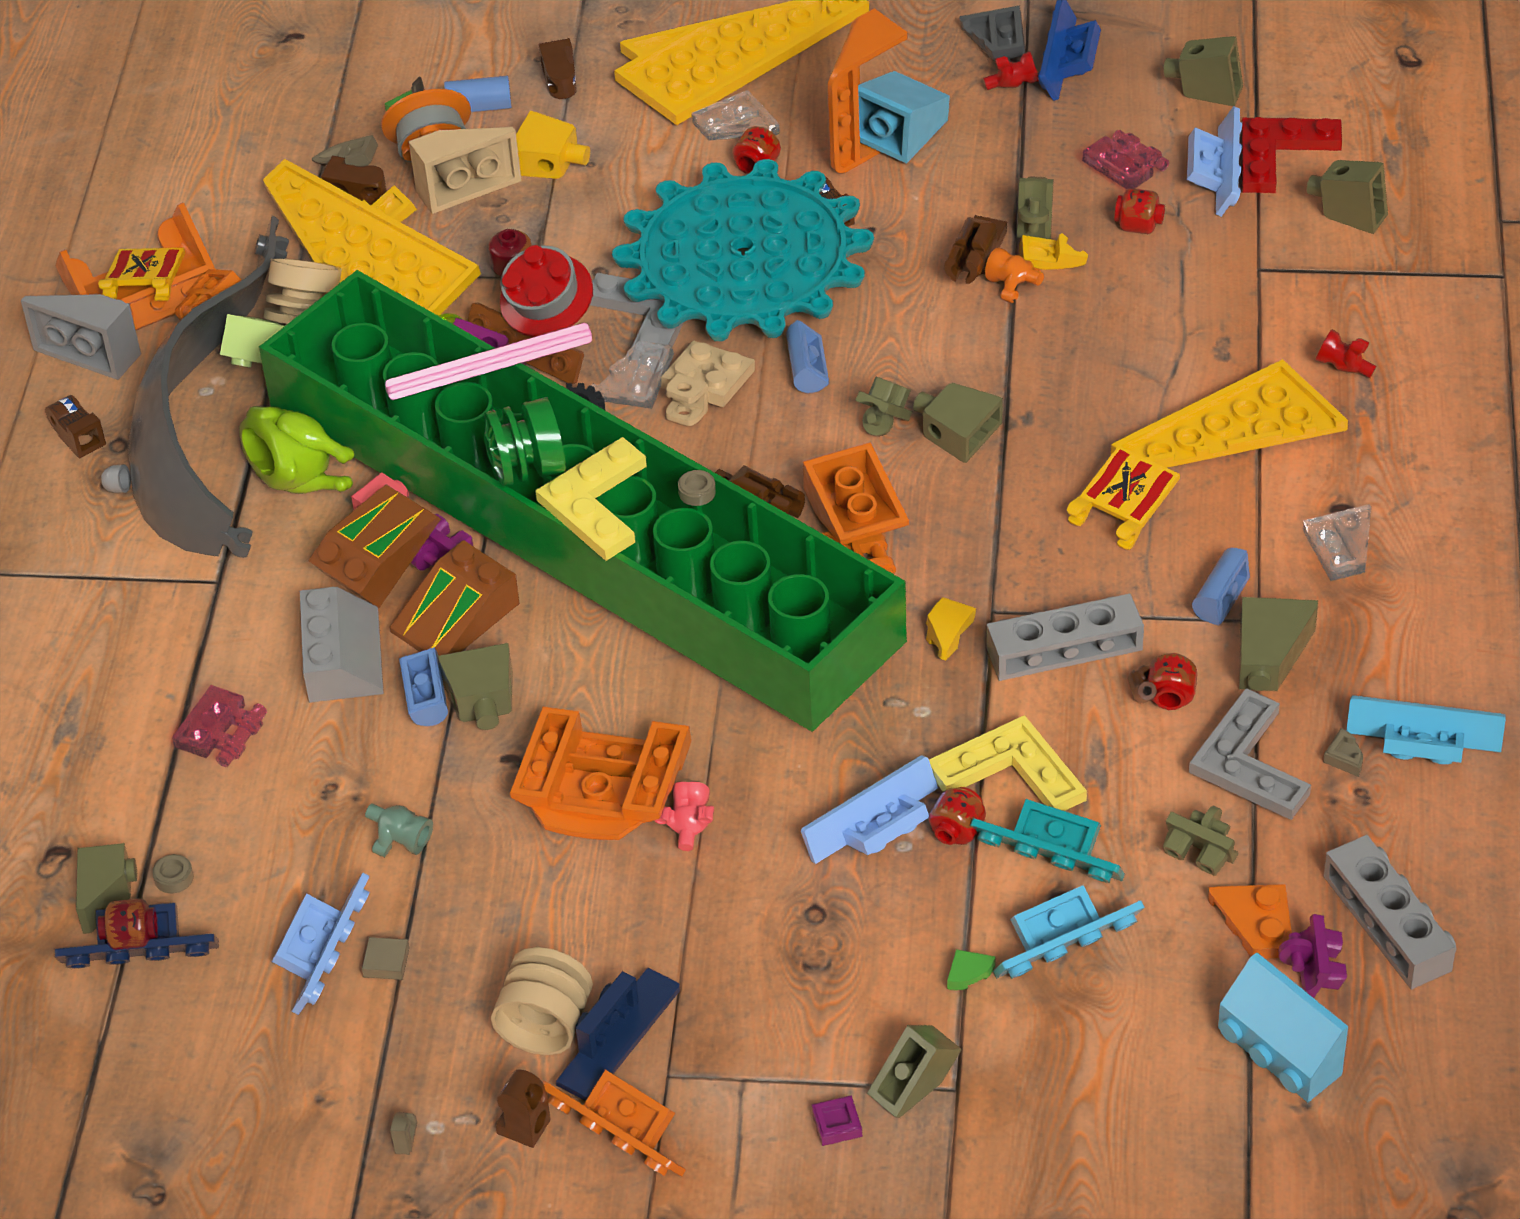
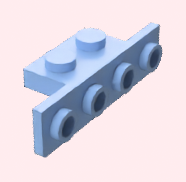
M1235 106L1232 107L1218 126V137L1196 127L1188 137L1187 180L1216 192V215L1221 217L1229 206H1234L1237 203L1241 193V188L1238 187V178L1241 173L1239 155L1242 144L1239 143V134L1242 130V122H1240V108Z
M923 755L917 757L801 829V834L811 862L817 864L846 845L866 855L879 852L885 848L887 843L902 834L912 832L919 823L929 818L926 805L919 801L938 789L929 759Z
M361 874L351 889L341 911L309 894H306L271 961L307 980L292 1009L293 1013L299 1015L307 1002L314 1005L325 986L319 979L323 971L328 974L331 972L340 955V952L334 950L338 941L342 943L346 941L355 924L354 921L349 919L353 910L359 913L370 892L365 890L364 887L370 877L369 875Z

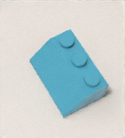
M1256 952L1250 957L1221 1001L1218 1028L1229 1042L1237 1043L1250 1054L1252 1060L1259 1067L1267 1068L1280 1079L1282 1085L1289 1092L1297 1093L1308 1103L1342 1076L1348 1026Z

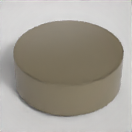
M693 470L683 474L678 481L680 499L692 506L709 503L716 494L713 476L702 470Z
M176 854L167 855L159 859L152 871L156 887L160 891L170 894L179 893L187 889L194 877L190 861L186 857Z

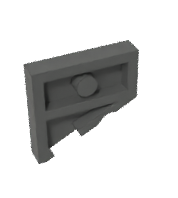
M1020 5L959 16L962 30L993 61L1003 56L1013 59L1025 53Z

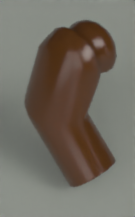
M1144 665L1140 666L1137 671L1132 670L1128 677L1133 697L1139 703L1148 702L1157 693L1155 685L1147 681L1149 667Z

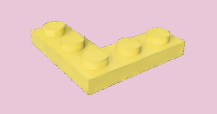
M622 437L535 490L537 501L607 561L634 544L635 534L634 531L595 498L647 467L646 456Z
M1025 715L929 759L937 785L943 792L950 788L967 787L1013 765L1044 805L1066 811L1085 802L1087 799V790Z

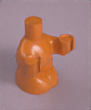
M1000 247L995 248L987 259L985 267L986 279L992 282H1005L1001 299L1007 302L1014 303L1013 300L1018 299L1019 293L1015 290L1018 284L1027 281L1039 286L1044 279V274L1039 268L1034 267L1030 260H1025L1019 255H1012Z

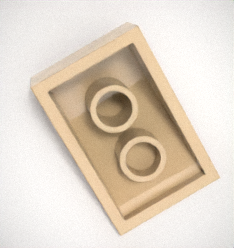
M513 127L438 130L409 141L416 192L432 214L522 181L516 131Z

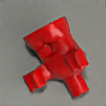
M1030 51L1022 54L1020 61L1015 63L1009 62L1006 56L995 59L999 70L998 73L983 78L987 90L999 86L1003 88H1017L1023 82L1034 83L1039 81Z
M1333 329L1328 333L1315 359L1321 363H1332L1339 371L1359 372L1368 378H1371L1377 367L1362 358L1361 354L1365 353L1369 346L1368 341L1358 338L1352 341L1351 344H1346L1341 341L1340 334Z

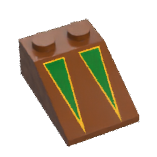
M385 484L330 529L308 561L328 577L379 609L441 519Z
M463 540L435 563L390 626V632L419 652L434 647L438 656L462 652L520 604L516 574Z

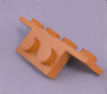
M606 1069L584 1105L545 1080L543 1081L546 1092L551 1094L548 1103L567 1115L572 1108L582 1114L579 1122L599 1135L605 1128L615 1135L611 1143L630 1155H633L636 1149L646 1154L647 1158L644 1164L663 1176L666 1175L668 1170L681 1177L683 1176L686 1169L654 1150L675 1115L673 1111Z

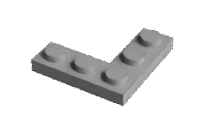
M597 273L593 280V297L590 306L645 315L646 318L629 351L630 363L663 369L683 323L672 329L663 327L657 318V312L664 305V301L648 299L641 302H633L628 299L624 292V285L627 281L631 280L630 278Z
M1246 688L1190 761L1189 773L1292 820L1310 796L1311 784L1248 756L1249 752L1279 714L1280 703Z

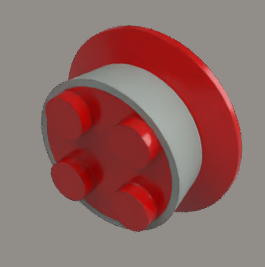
M532 245L512 258L502 273V291L500 295L502 315L512 329L531 337L571 327L583 317L591 304L593 297L591 275L581 262L568 256L561 249L553 246Z

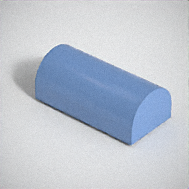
M508 75L444 82L445 89L459 92L468 99L471 112L512 108Z
M797 320L786 331L794 386L801 392L815 393L829 384L822 336L803 322Z
M1228 548L1223 552L1192 603V608L1200 619L1217 626L1222 624L1250 578L1247 550Z
M435 647L399 658L408 713L412 721L420 726H433L441 723L448 715V708L438 653Z

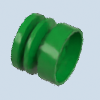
M547 397L522 403V420L516 421L515 415L509 406L502 408L503 425H501L495 410L484 412L486 450L491 466L497 473L502 487L513 485V467L520 482L528 481L529 463H533L540 477L565 472L566 464L562 440L552 406Z

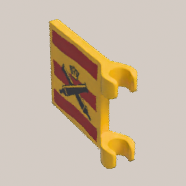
M119 249L105 279L99 280V288L103 289L104 296L117 299L118 286L152 285L153 288H156L155 301H168L171 285L184 258L185 249Z
M1118 446L1082 494L1068 505L1067 513L1070 514L1068 522L1076 526H1082L1092 506L1125 521L1116 531V536L1120 538L1117 541V545L1123 549L1130 550L1134 546L1142 528L1179 481L1180 474Z

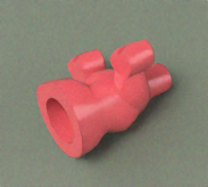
M700 782L675 783L672 791L674 800L673 810L670 807H664L660 819L654 820L658 824H666L679 834L678 848L683 851L693 850L695 836L713 821L714 807L706 806L709 801L710 789L707 785Z

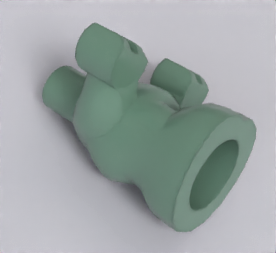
M371 803L365 813L366 818L378 823V839L372 847V852L384 858L392 849L393 841L404 845L412 854L418 855L428 843L433 831L432 819L417 816L405 806L396 805L384 809Z

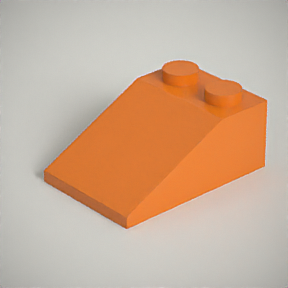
M871 442L803 462V482L807 498L818 519L838 543L842 545L909 525V519Z

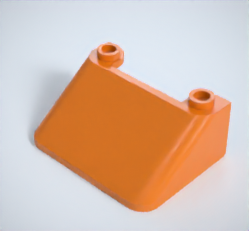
M875 8L857 17L852 22L848 36L828 80L831 167L838 173H846L881 153L860 143L858 97L860 65L908 39L907 31Z
M184 203L176 206L172 218L162 222L157 232L161 248L185 249L184 258L171 285L169 300L155 301L156 288H153L152 285L118 286L117 299L130 304L135 330L175 315L176 307L188 296L186 292L208 269H215ZM67 250L59 252L55 266L71 295H103V289L99 288L98 283L99 280L105 279L108 272L93 277L86 263L79 259H70Z

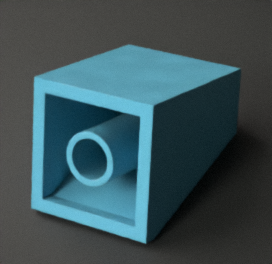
M893 71L858 85L860 143L906 164L948 121L950 96L901 73Z

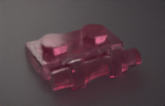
M1121 130L1115 131L1112 139L1104 136L1083 150L1082 161L1127 190L1129 188L1135 189L1153 177L1154 167L1160 171H1165L1169 166V160L1162 156L1160 150L1153 146H1145L1140 143L1139 137L1132 133L1126 134Z
M210 685L173 735L174 747L207 758L214 748L219 749L221 752L216 757V761L221 766L228 767L233 759H239L245 751V743L249 737L256 735L263 726L262 719L267 714V709L257 703L250 711L244 710L245 702L242 695ZM232 724L239 726L233 735L226 733Z

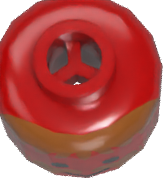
M758 126L750 127L742 134L733 148L734 161L742 172L749 174L758 161L763 159L777 160L781 151L780 142L770 130Z
M1129 188L1125 191L1124 195H1118L1114 219L1115 222H1119L1123 231L1151 234L1156 224H1163L1165 205L1159 204V196L1156 192Z
M1169 653L1156 657L1150 664L1147 681L1152 682L1157 690L1156 696L1151 700L1166 710H1176L1188 705L1196 693L1198 676L1196 665L1189 658L1178 653Z
M965 787L950 788L941 794L932 808L928 820L936 838L947 845H966L977 834V831L970 826L972 819L984 821L986 811L981 797L975 791Z

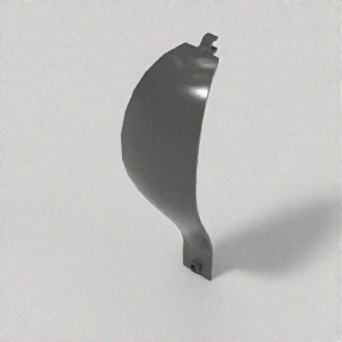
M274 216L271 217L265 236L260 234L258 236L255 247V254L258 255L256 270L242 281L193 308L160 344L137 389L128 440L133 497L143 519L158 536L185 551L219 557L224 544L230 549L232 554L245 558L248 556L251 548L249 542L253 531L244 527H230L234 512L209 492L191 468L177 439L170 413L169 395L222 343L227 314L247 316L255 307L262 292L271 259H286L289 239L276 236L275 233L279 219Z

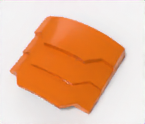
M542 707L510 791V796L512 799L531 807L545 830L579 838L620 840L642 823L660 819L668 794L672 791L678 771L683 768L692 741L690 727L652 721L646 740L584 732L579 711Z

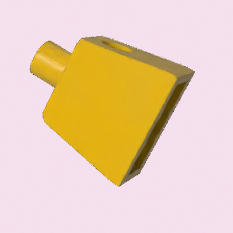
M529 111L516 133L521 176L559 179L564 176L571 163L586 166L589 161L590 147L577 144L576 128L573 124L535 111Z

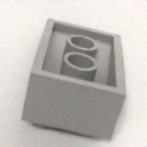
M101 294L24 296L21 299L34 351L119 380L141 355L131 308L128 303Z

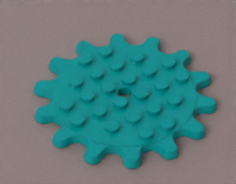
M763 159L755 163L753 170L744 176H734L727 171L725 165L715 162L703 167V181L697 186L685 187L671 180L660 182L656 187V194L663 202V205L659 209L653 211L635 209L624 215V224L629 231L639 234L641 236L640 239L631 244L619 245L612 251L613 260L619 267L635 268L641 271L640 275L627 281L624 285V292L629 300L633 302H641L648 299L662 300L664 305L658 310L657 318L663 327L672 329L690 319L704 320L707 322L706 331L710 338L720 342L726 340L731 331L741 324L757 325L768 338H777L782 335L786 326L785 317L789 314L804 312L817 319L827 318L833 309V300L825 292L834 287L857 288L862 284L865 277L864 269L859 265L850 263L846 258L856 253L869 251L874 243V235L870 230L852 229L844 224L857 215L860 209L859 199L854 196L826 199L820 195L826 183V177L823 173L809 171L796 180H784L778 176L777 162ZM739 248H749V250L745 251V255L738 251Z

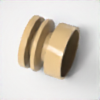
M271 259L268 283L283 289L282 293L266 294V301L280 305V308H265L264 318L286 326L322 298L323 293H328L340 283L342 269L332 265L303 260Z
M541 947L523 949L514 956L504 982V987L501 989L491 1015L493 1028L502 1039L514 1047L529 1053L553 1055L564 1052L570 1048L576 1032V1024L583 1013L593 986L590 973L580 962L557 950Z

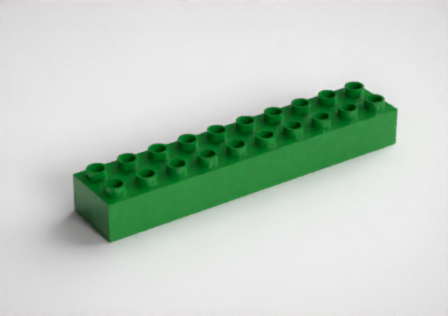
M359 270L353 272L259 346L271 407L293 410L294 412L313 417L321 424L330 438L342 446L351 448L355 454L354 458L379 473L382 472L393 480H399L409 491L811 732L823 723L907 642L905 580L522 363L397 400H390L385 389V381L387 379L495 348ZM547 397L552 406L562 440L566 464L565 472L622 437L646 456L647 467L595 498L634 531L635 543L605 561L537 501L535 490L565 472L540 477L533 463H529L528 481L520 482L513 467V485L502 487L497 473L491 466L486 450L484 412L495 410L501 425H503L502 408L509 406L515 415L516 421L522 420V403ZM693 470H702L710 473L715 480V497L709 503L700 506L684 503L680 499L678 492V481L683 474Z

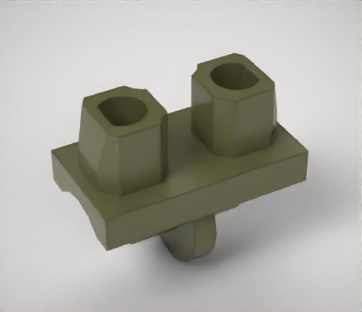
M1035 176L1019 179L1017 238L1026 235L1051 239L1054 179Z
M876 376L869 394L859 391L855 401L871 406L866 410L862 420L866 432L878 437L886 435L893 427V416L909 421L913 411L904 408L911 390Z
M1213 805L1206 814L1194 810L1190 820L1170 812L1166 820L1169 831L1163 844L1167 855L1178 860H1184L1191 845L1202 850L1196 860L1197 867L1213 876L1217 875L1226 861L1233 864L1238 856V851L1234 850L1235 841L1226 837L1230 830V825L1220 821L1222 815L1220 808Z

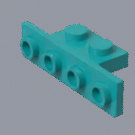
M1026 799L1014 831L975 818L972 819L970 824L977 831V839L990 846L1000 847L1002 842L1014 846V852L1024 857L1036 859L1037 854L1051 858L1050 863L1056 867L1073 871L1074 866L1088 870L1087 875L1105 883H1110L1111 878L1119 881L1124 879L1125 873L1119 865L1091 856L1101 828L1100 823Z

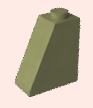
M1242 597L1239 689L1278 691L1316 630L1318 600Z

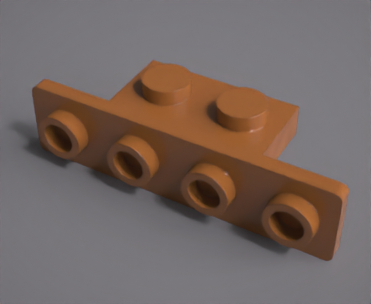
M479 302L471 305L468 322L505 335L509 339L508 344L533 338L512 329L505 321L502 313ZM572 348L527 361L526 363L566 383L575 384L580 374L584 352Z

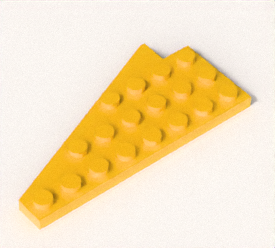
M792 0L623 40L620 42L621 53L631 59V61L614 70L615 81L675 125H679L853 22L857 17L869 11V1Z
M286 159L263 179L267 191L311 261L341 268L340 283L353 272L359 270L440 316L481 275L479 265Z

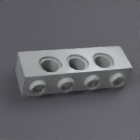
M1129 593L988 623L986 626V649L998 680L1002 681L1142 651L1144 624Z
M1365 835L1326 852L1324 878L1411 990L1452 972L1455 952L1457 950L1452 935L1446 930L1443 931L1434 920L1429 906L1424 902H1420L1415 896L1407 878L1396 872L1383 848L1377 847L1370 837Z

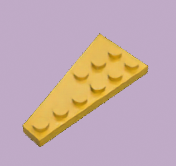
M1282 359L1112 443L1111 455L1118 446H1121L1168 468L1347 431L1348 419Z

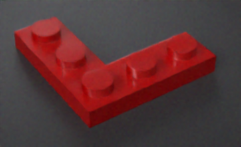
M1242 117V193H1276V150L1341 151V119Z

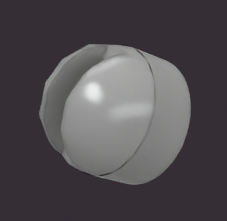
M124 464L109 466L101 475L102 486L112 493L128 492L131 484L128 467Z

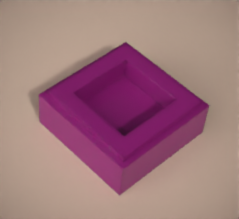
M852 1095L811 1104L813 1118L822 1146L863 1137L862 1126Z

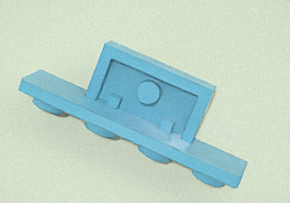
M1351 696L1346 731L1351 734L1385 738L1383 753L1391 754L1398 759L1408 760L1420 757L1428 758L1437 764H1451L1452 762L1461 763L1463 748L1501 752L1506 716L1501 713Z
M1084 885L1013 916L1010 920L1026 952L1002 962L993 972L996 978L1008 973L1011 979L1021 976L1033 969L1031 963L1044 957L1046 963L1052 962L1068 953L1066 947L1079 942L1081 947H1085L1103 937L1101 931L1114 927L1115 931L1118 932L1138 922L1135 916L1145 907L1142 901H1138L1100 918Z

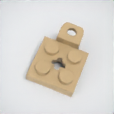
M692 341L661 376V388L666 389L667 397L673 398L666 409L667 420L692 426L699 422L707 413L708 403L724 408L755 371V360L735 352L710 346L706 343ZM687 411L689 414L682 415L679 412Z

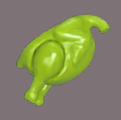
M253 406L249 408L246 418L239 426L241 447L256 475L269 488L295 494H305L318 490H337L343 492L352 487L353 481L349 476H330L324 472L328 469L330 455L344 464L354 458V451L330 438L321 424L313 417L278 407Z

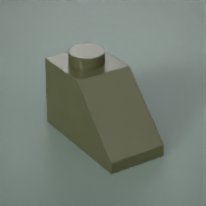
M125 843L78 848L76 911L83 934L92 933L97 928L96 910L106 909L109 902L129 900L131 898V882L137 881V865L135 858H128Z
M907 1025L867 1094L893 1116L900 1118L943 1082L962 1049L933 1025Z

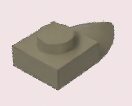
M373 135L346 141L320 152L312 158V161L327 165L333 155L345 157V163L348 165L368 166L373 159L378 144Z

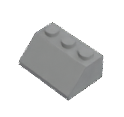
M339 587L300 591L303 674L309 703L384 694L378 607Z

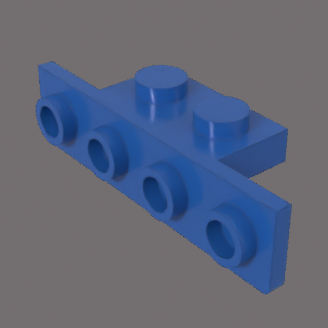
M1067 0L1056 1L1055 10L1052 12L1051 27L1048 31L1046 49L1043 52L1041 71L1038 73L1041 87L1048 91L1053 101L1059 99L1064 78L1083 75L1093 69L1101 28L1096 20L1075 26L1077 18Z

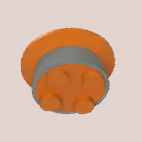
M418 77L412 83V94L394 103L383 115L381 121L382 132L388 140L398 144V152L401 158L412 163L409 147L410 140L438 130L466 129L465 124L470 118L471 106L464 95L449 89L425 90L422 78Z

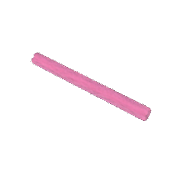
M581 323L387 379L385 381V389L390 400H397L589 344L592 342L591 330L587 323Z

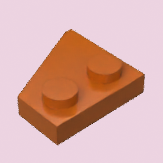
M1286 885L1209 887V903L1212 906H1218L1226 917L1225 924L1234 935L1242 940V946L1250 957L1257 952L1265 959L1279 958V946L1284 941L1289 940V934L1292 933Z

